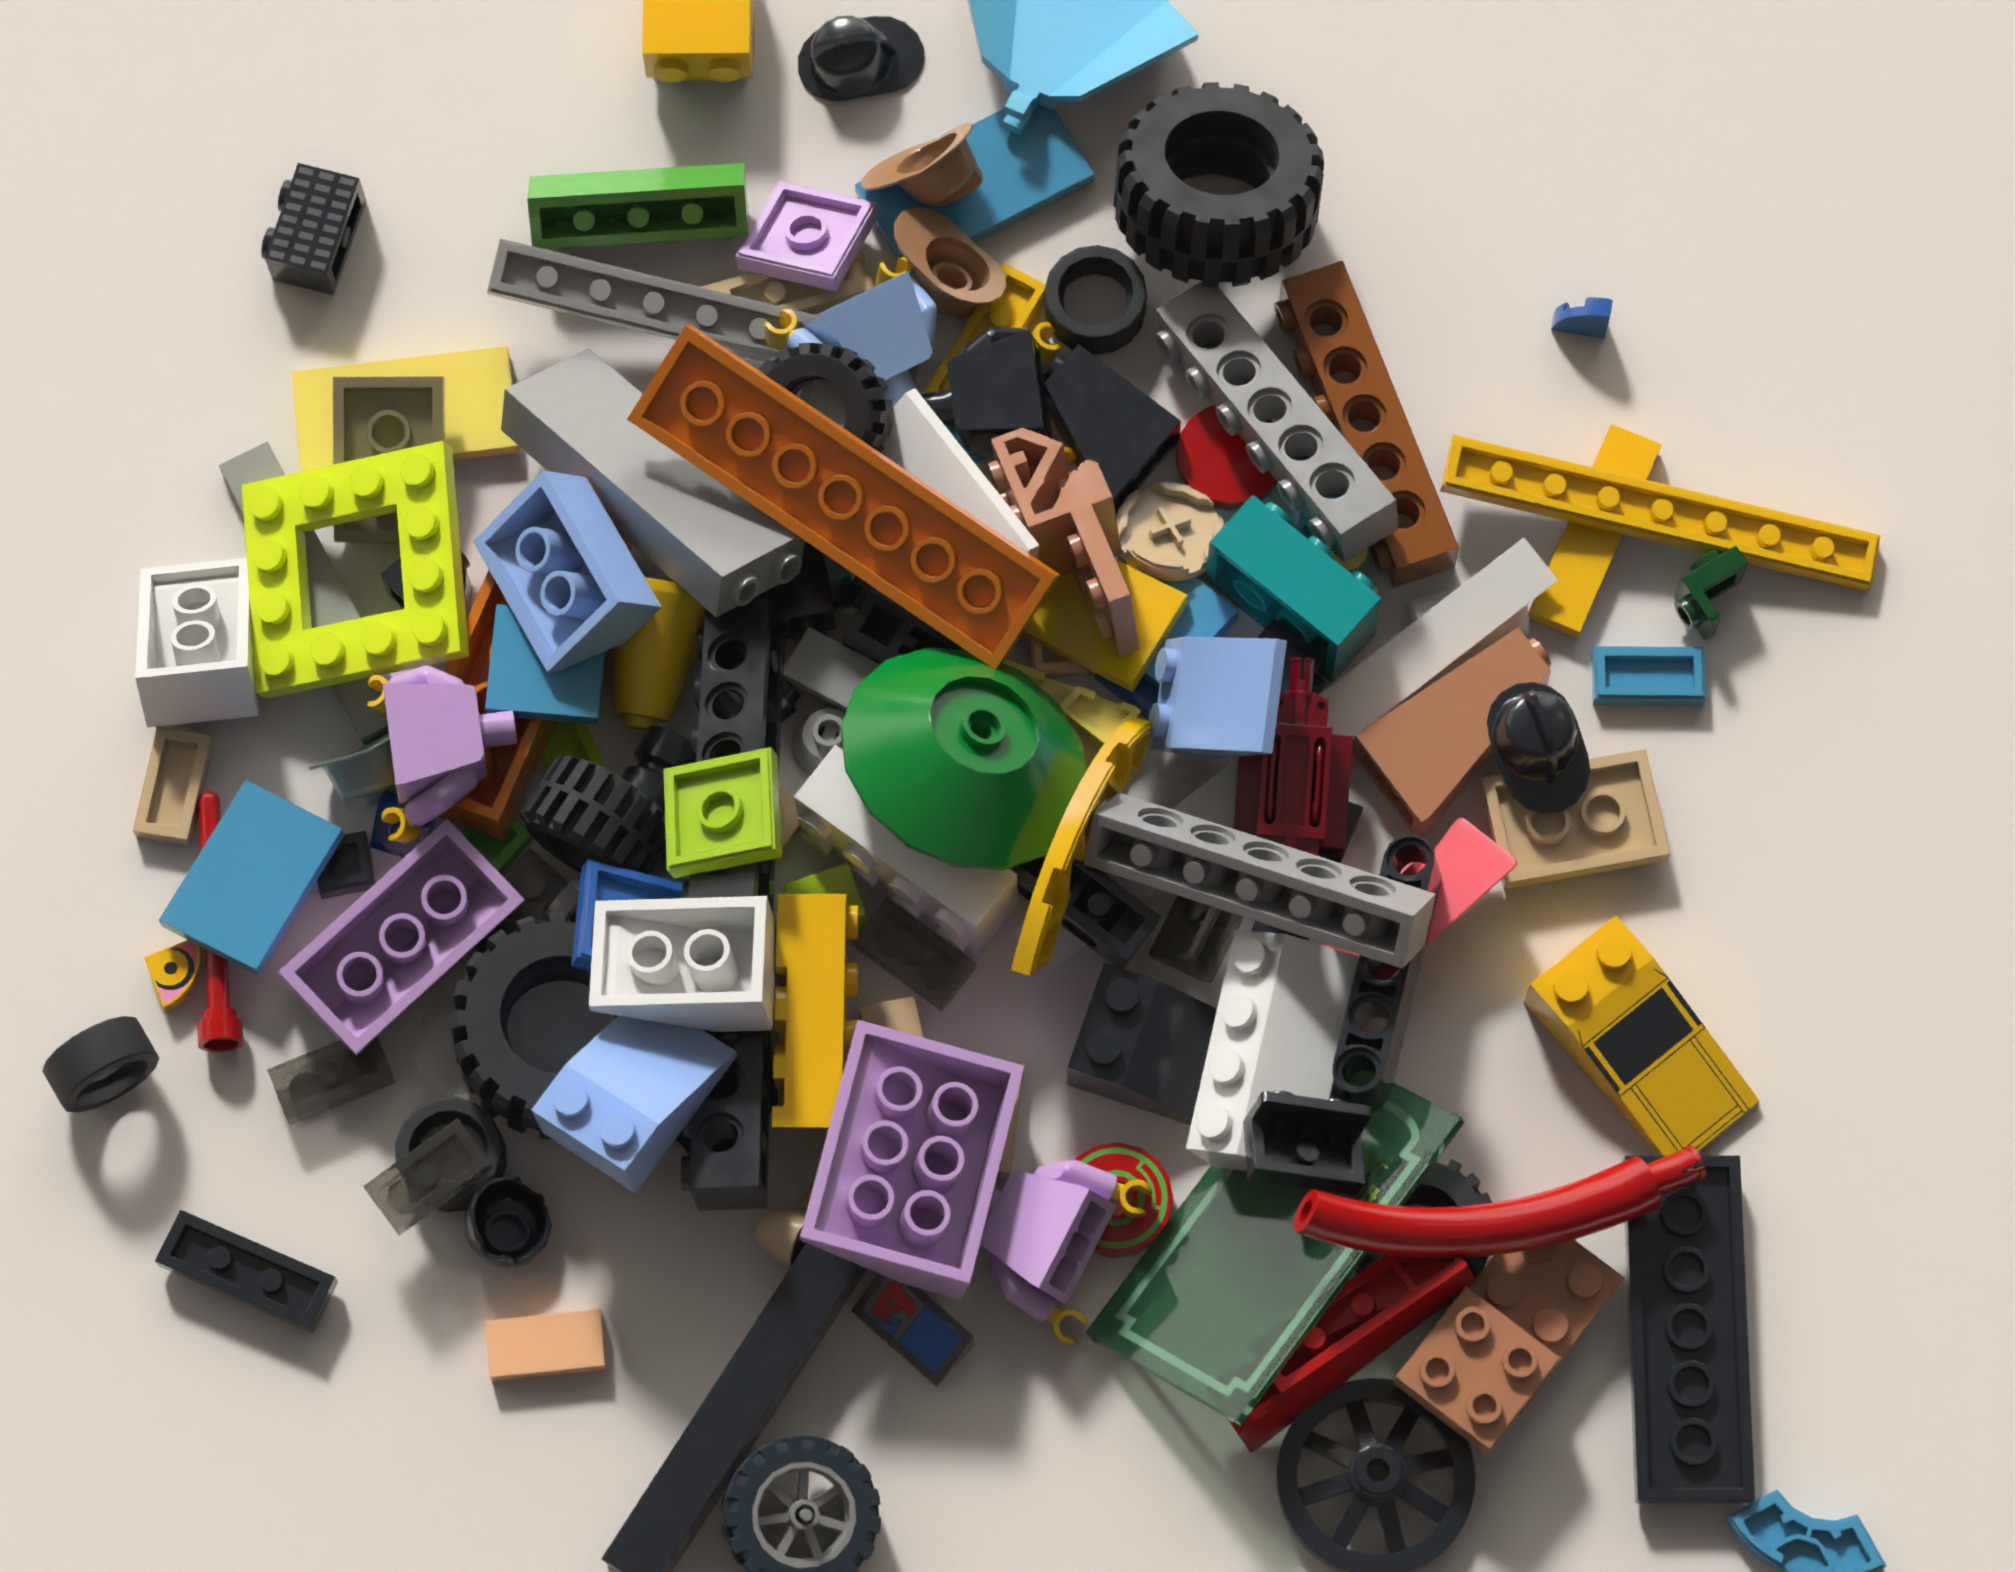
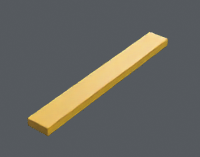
M1453 435L1450 440L1440 492L1704 554L1717 550L1721 555L1732 547L1737 546L1748 564L1866 592L1872 586L1881 538L1879 534Z

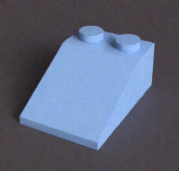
M1179 637L1165 640V648L1160 649L1155 663V677L1160 681L1158 701L1151 707L1148 721H1151L1152 725L1150 736H1153L1151 750L1212 760L1272 754L1287 640L1225 637Z
M617 1016L564 1065L531 1111L545 1135L636 1194L738 1054L734 1049L701 1029Z

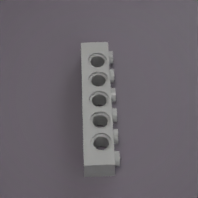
M1203 281L1155 309L1159 332L1155 334V340L1163 355L1170 362L1178 360L1184 367L1186 379L1194 393L1200 399L1207 396L1216 406L1215 412L1223 428L1229 435L1234 436L1238 433L1247 444L1246 451L1254 466L1261 473L1269 471L1278 482L1277 489L1286 505L1292 511L1300 509L1308 518V526L1313 537L1320 539L1328 547H1331L1345 563L1399 529L1396 499L1219 287L1203 286ZM1217 345V347L1212 349H1204L1206 346ZM1238 382H1249L1242 386L1233 385ZM1268 419H1280L1274 423H1264ZM1300 456H1310V457H1311V458H1309V459H1307V460H1303V461L1293 460V459H1295V458H1297V457H1300ZM1329 494H1342L1341 497L1335 499L1325 498Z
M1120 792L1093 813L1084 861L1086 866L1399 968H1403L1425 946L1436 896L1435 893Z

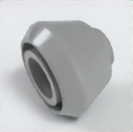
M835 707L821 708L808 714L798 724L793 736V751L798 764L808 774L812 775L835 745L843 750L840 726L846 713L845 711Z

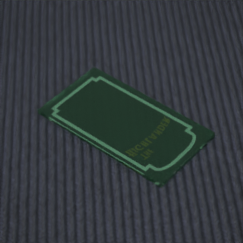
M1370 1071L1358 1072L1350 1079L1348 1084L1354 1087L1367 1085L1373 1080L1375 1073ZM1393 1083L1387 1102L1380 1109L1371 1112V1120L1361 1133L1365 1185L1357 1196L1327 1191L1322 1192L1370 1203L1404 1206L1465 1122L1457 1113L1450 1112ZM1337 1087L1335 1098L1342 1099ZM1211 1165L1171 1217L1163 1232L1150 1245L1085 1333L1093 1342L1102 1344L1224 1415L1230 1422H1236L1241 1425L1369 1252L1322 1242L1296 1233L1293 1230V1221L1297 1208L1305 1195L1313 1189L1248 1181L1247 1171L1217 1168Z

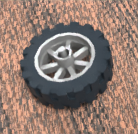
M789 1436L767 1442V1444L749 1453L744 1458L745 1461L732 1473L728 1481L729 1486L726 1495H723L721 1511H723L724 1524H722L724 1538L728 1541L729 1547L732 1550L730 1552L736 1562L747 1572H857L864 1559L867 1560L875 1547L873 1542L876 1533H879L881 1527L878 1505H881L878 1490L874 1488L873 1482L870 1479L872 1476L866 1466L861 1464L847 1448L821 1437ZM799 1470L797 1499L792 1500L773 1481L785 1473ZM809 1471L822 1475L833 1485L812 1501L807 1500ZM766 1489L785 1506L783 1513L758 1516L760 1501ZM839 1494L843 1505V1522L821 1516L818 1508ZM785 1522L788 1528L775 1550L766 1541L760 1526ZM816 1524L840 1530L834 1542L823 1552L812 1529ZM799 1529L803 1532L812 1557L793 1558L785 1556Z

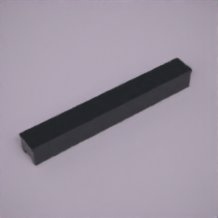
M808 1243L805 1244L604 1553L601 1560L608 1567L616 1572H673L728 1487V1481L732 1473L744 1462V1458L750 1453L868 1270L867 1268Z

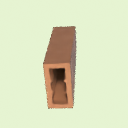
M1519 627L1355 735L1353 755L1413 835L1422 837L1431 829L1493 754L1494 750L1489 740L1486 722L1490 706L1498 695L1519 683L1535 682L1543 685L1548 684L1551 673L1549 668L1551 661L1546 650L1536 639L1528 640Z

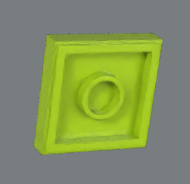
M771 747L664 769L667 871L673 878L782 857L778 756Z

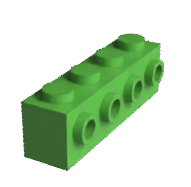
M745 163L530 176L527 202L531 242L534 247L560 251L582 246L602 245L605 247H620L630 243L646 242L670 244L682 240H728L735 237L748 236L749 211Z

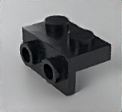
M1288 1091L1261 1092L1243 1121L1247 1180L1357 1196L1365 1185L1361 1133L1371 1120L1370 1107L1349 1103L1338 1098L1326 1100L1298 1096Z

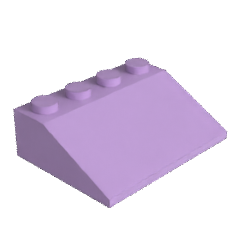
M857 1020L799 1240L905 1285L961 1300L971 1281L1025 1066Z

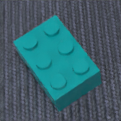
M1252 495L1210 540L1206 582L1264 629L1275 618L1326 658L1323 676L1332 683L1375 635L1381 597L1377 595L1378 589L1364 574L1358 571L1350 573L1337 563L1334 553L1323 541L1313 536L1307 539L1292 527L1293 522L1291 518L1279 506L1271 502L1265 505Z

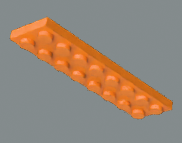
M692 325L684 326L627 418L628 421L995 670L1001 667L1060 576L1050 567Z

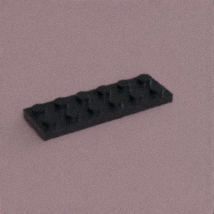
M1668 1155L1638 1157L1648 1164ZM1700 1155L1703 1162L1694 1164L1693 1167L1695 1169L1701 1166L1705 1167L1706 1176L1704 1180L1695 1181L1661 1195V1204L1658 1210L1625 1222L1635 1503H1752L1755 1500L1740 1155ZM1625 1156L1623 1161H1626L1636 1156Z

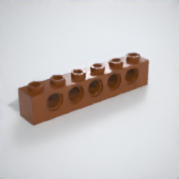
M1343 260L1282 280L1280 299L1274 303V310L1282 332L1284 334L1292 333L1297 349L1293 350L1295 366L1302 381L1310 379L1316 393L1312 400L1370 469L1375 466H1385L1395 473L1393 478L1380 481L1396 499L1397 514H1405L1415 522L1412 527L1399 528L1370 546L1371 556L1378 572L1387 571L1392 586L1395 588L1455 568L1459 551L1458 543ZM1318 324H1328L1333 326L1338 332L1332 336H1321L1316 334L1312 328ZM1337 371H1347L1352 373L1357 380L1349 384H1341L1336 382L1330 375ZM1365 418L1372 421L1376 428L1368 432H1361L1354 429L1350 422L1354 419Z

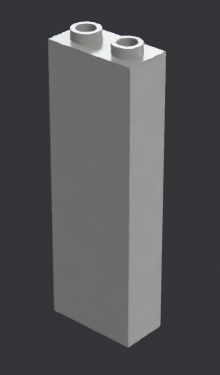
M588 348L505 389L501 431L547 471L586 477L617 531L716 618L737 606L748 604L756 596L779 584L788 583L800 573L805 540L628 421L627 418L642 396V393L591 349Z

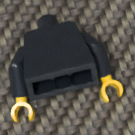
M1042 322L1035 327L1033 332L1028 328H986L966 345L959 355L951 357L947 361L950 389L921 394L942 423L955 421L956 431L966 448H970L976 454L995 461L991 442L992 438L1024 428L1052 439L1042 364L1050 363L1061 349V346L1058 344L1048 345L1043 342L1051 338L1055 332L1054 326L1050 322ZM1064 447L1066 463L1070 464L1076 459V454L1073 449Z

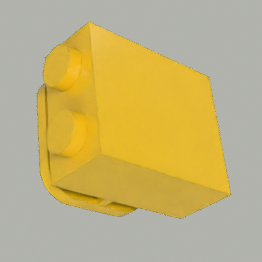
M643 0L642 56L646 78H657L663 82H731L742 77H753L754 0Z

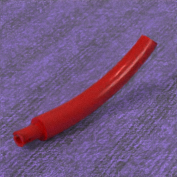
M1688 1145L1680 1151L1648 1164L1636 1156L1578 1181L1548 1191L1478 1205L1455 1207L1394 1206L1349 1199L1314 1189L1305 1195L1298 1206L1294 1216L1293 1230L1301 1235L1333 1245L1400 1257L1444 1259L1510 1254L1585 1237L1658 1210L1661 1204V1195L1695 1181L1704 1180L1706 1170L1703 1166L1696 1169L1693 1167L1694 1164L1703 1162L1698 1151L1693 1146Z

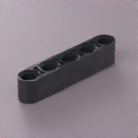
M1403 835L1388 845L1384 853L1379 876L1436 894L1425 946L1400 969L1394 978L1389 980H1379L1374 977L1381 968L1393 965L1359 955L1333 1061L1332 1074L1342 1099L1349 1103L1367 1105L1370 1107L1371 1112L1380 1109L1387 1102L1391 1094L1441 886V872L1434 850L1425 838L1418 835ZM1412 862L1425 864L1424 869L1418 874L1410 876L1400 874L1407 864ZM1374 1018L1388 1020L1386 1026L1379 1032L1366 1033L1361 1031L1369 1020ZM1370 1071L1375 1073L1373 1080L1367 1085L1354 1087L1348 1084L1350 1079L1358 1072Z

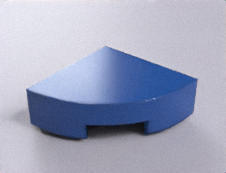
M1588 297L1585 299L1584 306L1570 308L1568 302L1563 303L1554 311L1551 330L1605 339L1613 300H1610V298Z

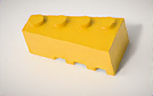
M777 894L775 967L776 974H779V986H776L774 1021L775 1031L778 1032V1043L775 1044V1055H773V1080L775 1082V1089H778V1106H772V1127L829 1128L847 1054L849 1053L857 1020H847V997H858V963H848V940H858L859 906H848V894Z

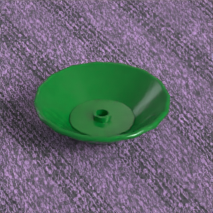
M927 647L885 660L854 688L840 726L845 772L868 813L908 848L953 867L1006 870L1045 857L1064 813L1086 773L1083 744L1060 704L1021 670L1005 663L995 670L966 650Z

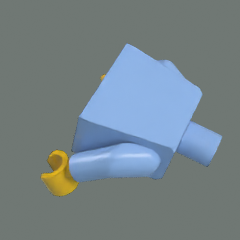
M901 257L897 260L895 273L889 271L885 263H880L875 287L802 321L805 328L797 329V317L792 310H781L780 323L785 329H776L769 322H765V341L771 348L776 350H782L786 347L795 348L799 347V343L812 342L831 344L857 352V356L867 359L876 367L874 373L877 377L884 378L888 389L884 390L886 400H892L893 407L906 392L914 388L917 390L908 369L933 356L931 346L935 341L937 305L914 277H910L912 265L905 257Z

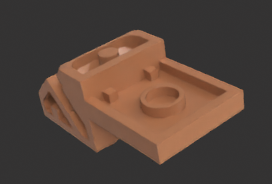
M1024 428L992 438L991 442L995 461L987 463L995 490L1039 544L1037 559L1060 574V576L1073 572L1082 596L1089 594L1094 607L1091 609V615L1100 639L1103 641L1111 638L1119 657L1140 650L1131 596L1114 556L1122 554L1113 497L1098 463L1093 460H1085L1080 464L1077 471H1072L1069 477L1063 443Z
M1576 1240L1528 1251L1494 1255L1469 1288L1466 1286L1395 1376L1393 1384L1484 1454L1488 1455L1506 1434L1518 1415H1521L1552 1376L1554 1370L1622 1284L1625 1277Z

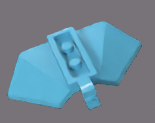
M968 0L981 62L1005 83L1004 91L1011 93L1004 106V113L1007 116L1003 120L1002 128L1022 136L1037 105L1053 110L1056 103L1081 102L1198 40L1199 35L1167 0Z

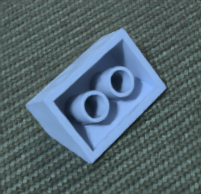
M543 470L473 541L543 666L549 673H556L627 642L662 607L586 477Z

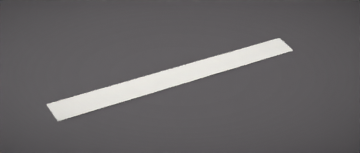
M1522 538L1323 691L1320 695L1329 699L1327 727H1333L1332 734L1353 736L1354 739L1357 733L1376 722L1556 583L1558 579L1527 540ZM1238 758L1171 809L1233 829ZM1102 871L1140 901H1144L1158 890L1157 888ZM1023 923L1010 932L1017 942L1019 941ZM1061 926L1051 963L1040 971L1044 976L1048 975L1086 944Z

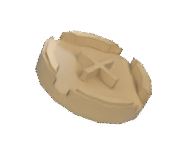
M1160 482L1152 484L1151 489L1143 490L1138 493L1139 489L1127 496L1118 509L1116 520L1122 549L1120 556L1131 567L1157 580L1169 582L1193 579L1207 571L1209 542L1222 529L1224 522L1222 516L1220 515L1219 518L1218 513L1213 509L1214 503L1205 494L1185 484Z

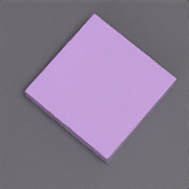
M779 181L735 256L738 269L836 292L879 217L877 203Z

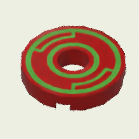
M1120 1142L1096 1145L1077 1156L1075 1159L1077 1161L1116 1175L1117 1182L1125 1185L1127 1182L1135 1179L1143 1180L1149 1184L1153 1191L1152 1196L1144 1194L1139 1190L1129 1192L1133 1200L1131 1206L1146 1211V1215L1141 1218H1131L1124 1213L1112 1214L1093 1252L1110 1258L1137 1255L1155 1244L1168 1225L1173 1206L1170 1178L1160 1162L1142 1148Z

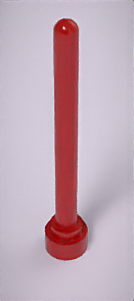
M204 791L198 798L200 852L221 820L220 798L213 791ZM205 949L208 1009L202 1012V1020L197 1023L198 1047L209 1052L236 1050L244 1045L243 1021L237 1018L236 1010L230 1007L228 960Z

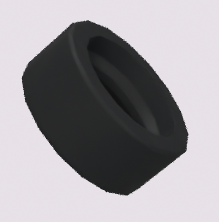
M1093 245L1079 247L1058 260L1048 274L1044 289L1046 320L1054 326L1056 338L1072 350L1079 344L1092 355L1114 352L1133 340L1142 328L1147 310V290L1144 275L1133 259L1118 249ZM1099 274L1111 277L1122 284L1126 290L1128 300L1126 310L1119 319L1110 324L1091 326L1079 323L1070 317L1065 310L1063 298L1068 285L1076 279L1087 275Z
M121 1016L95 1024L71 1037L50 1055L44 1064L42 1072L65 1111L79 1113L110 1103L131 1091L154 1071L159 1061V1056L137 1018Z
M457 1097L435 1099L415 1109L402 1124L395 1142L396 1166L409 1192L425 1206L443 1212L467 1210L474 1193L489 1179L503 1177L507 1166L506 1145L493 1117L478 1104ZM456 1122L469 1126L479 1134L484 1144L485 1158L480 1171L471 1181L461 1186L443 1187L433 1184L422 1174L418 1166L417 1152L421 1140L431 1129L444 1123Z

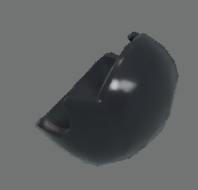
M513 1175L489 1179L471 1197L464 1216L465 1237L471 1249L488 1263L505 1269L529 1264L547 1246L552 1227L544 1196L524 1185L520 1177Z

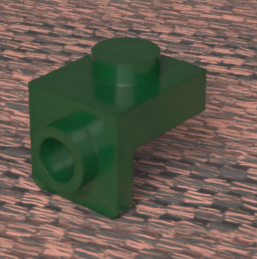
M1737 546L1732 547L1721 555L1717 550L1708 552L1689 568L1691 573L1680 579L1674 597L1676 600L1674 602L1676 612L1684 625L1690 630L1696 628L1704 640L1715 635L1721 619L1710 601L1741 583L1748 562Z

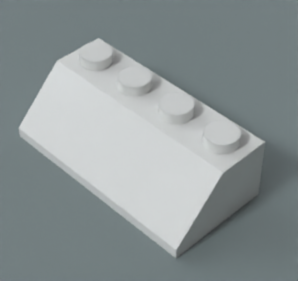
M915 388L906 392L892 407L893 412L887 413V424H892L890 435L883 436L880 445L884 446L881 454L1037 559L1039 544L919 392Z
M1235 930L1187 1140V1150L1214 1167L1247 1171L1243 1121L1261 1092L1288 1091L1298 1096L1326 1100L1335 1098L1337 1084L1332 1074L1333 1061L1359 956L1287 934Z

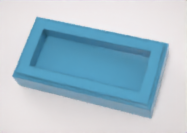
M1593 646L1591 652L1593 705L1704 706L1706 700L1704 647Z

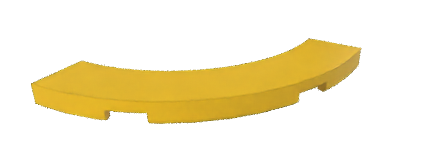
M1134 716L1125 721L1105 742L1080 781L1059 824L1039 874L1017 944L1011 968L1012 971L1031 976L1051 963L1059 930L1071 896L1069 889L1072 862L1074 859L1078 861L1085 860L1093 813L1101 807L1105 799L1110 800L1117 793H1122L1126 786L1141 774L1152 729L1151 721Z

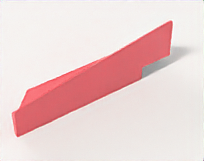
M1458 818L1434 849L1441 872V886L1426 946L1518 864L1517 860L1510 853L1464 818ZM1412 862L1407 864L1400 874L1406 876L1418 874L1424 869L1425 864ZM1321 943V944H1320V945H1324V946H1327V947H1330V948H1334V949H1337V950H1340V951H1344V952L1351 953V954H1354V955L1359 956V954H1356V953H1353V952H1350V951H1347V950H1344V949H1341V948H1338V947H1334V946H1331V945H1328V944H1325V943ZM1386 966L1381 968L1374 978L1389 980L1401 968Z

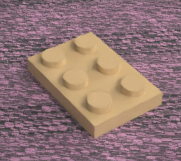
M1646 749L1589 759L1590 776L1585 792L1575 804L1561 812L1542 814L1526 809L1512 797L1504 783L1502 774L1483 777L1480 787L1492 840L1510 853L1518 862L1517 866L1501 879L1503 890L1668 861L1670 849Z

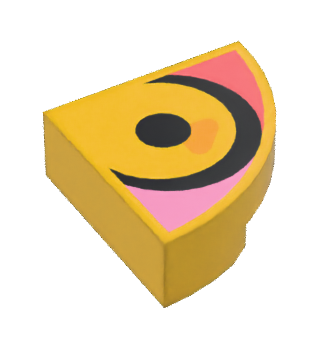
M189 940L144 957L165 1012L173 1010L187 999L188 993L195 985L200 969H202V947Z

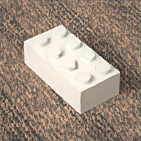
M837 745L831 749L794 796L799 818L798 822L800 823L801 830L804 831L801 837L810 847L826 857L831 852L835 853L849 863L853 877L857 881L871 889L875 884L881 886L893 895L890 901L900 912L915 921L920 916L924 917L938 927V930L935 932L938 938L959 953H963L967 948L980 957L1019 906L1017 874L1012 870L953 867L908 848L868 813L845 772L843 750Z

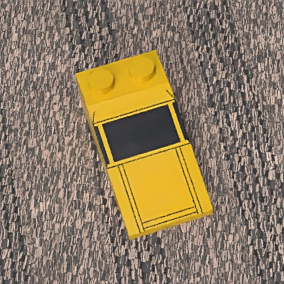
M1617 915L1529 985L1524 1004L1657 1156L1670 1155L1688 1145L1693 1146L1700 1152L1759 1103L1758 1097L1655 958Z

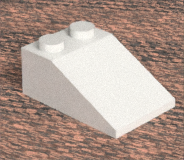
M247 558L140 570L135 679L147 728L258 716L259 695L256 694Z
M767 896L595 901L589 994L590 1010L713 1032L772 1030L776 922Z

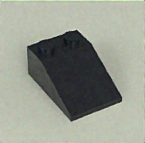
M1104 963L1067 1067V1085L1191 1126L1217 1008L1158 980Z

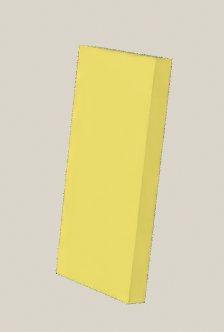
M508 346L293 371L292 380L301 472L333 465V377L443 376L445 378V442L452 447L453 461L520 453V447L501 431L504 391L513 385Z

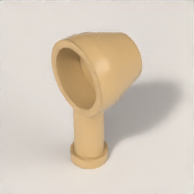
M817 1166V1168H816V1170H815V1172H814V1176H815V1177H816V1174H817L818 1166ZM815 1178L797 1209L770 1208L764 1212L756 1229L755 1241L776 1261L788 1267L792 1266L806 1242L799 1240Z

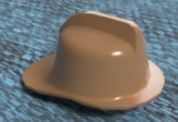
M967 122L958 125L938 138L908 148L880 162L861 179V187L865 190H879L898 184L916 201L929 206H945L956 202L978 188L983 181V174L967 141V137L973 129L972 123Z
M911 207L899 214L894 222V238L900 252L913 266L914 278L937 305V312L964 320L977 305L990 304L1002 296L1006 289V275L1001 266L987 252L978 247L952 221L941 213L924 207Z

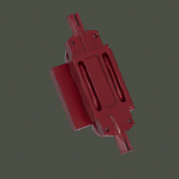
M1298 657L1290 659L1289 691L1280 693L1272 754L1238 757L1233 829L1318 856L1319 848L1345 850L1353 736L1332 734L1333 727H1327L1329 699L1312 693L1315 660L1305 658L1303 680H1300L1301 658Z

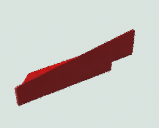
M1385 1255L1319 1300L1250 1395L1238 1389L1232 1398L1229 1399L1210 1387L1207 1390L1249 1452H1254L1289 1426L1301 1411L1329 1395L1460 1294L1466 1286L1469 1287L1475 1281V1278L1469 1266L1462 1258H1455L1454 1262L1431 1258ZM1299 1315L1250 1348L1259 1362L1218 1381V1383L1227 1388H1230L1236 1379L1249 1384Z

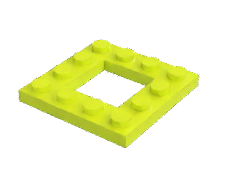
M438 441L242 485L256 694L268 699L365 679L373 675H384L469 657L453 452L449 444L445 441ZM397 512L405 609L312 628L305 532Z

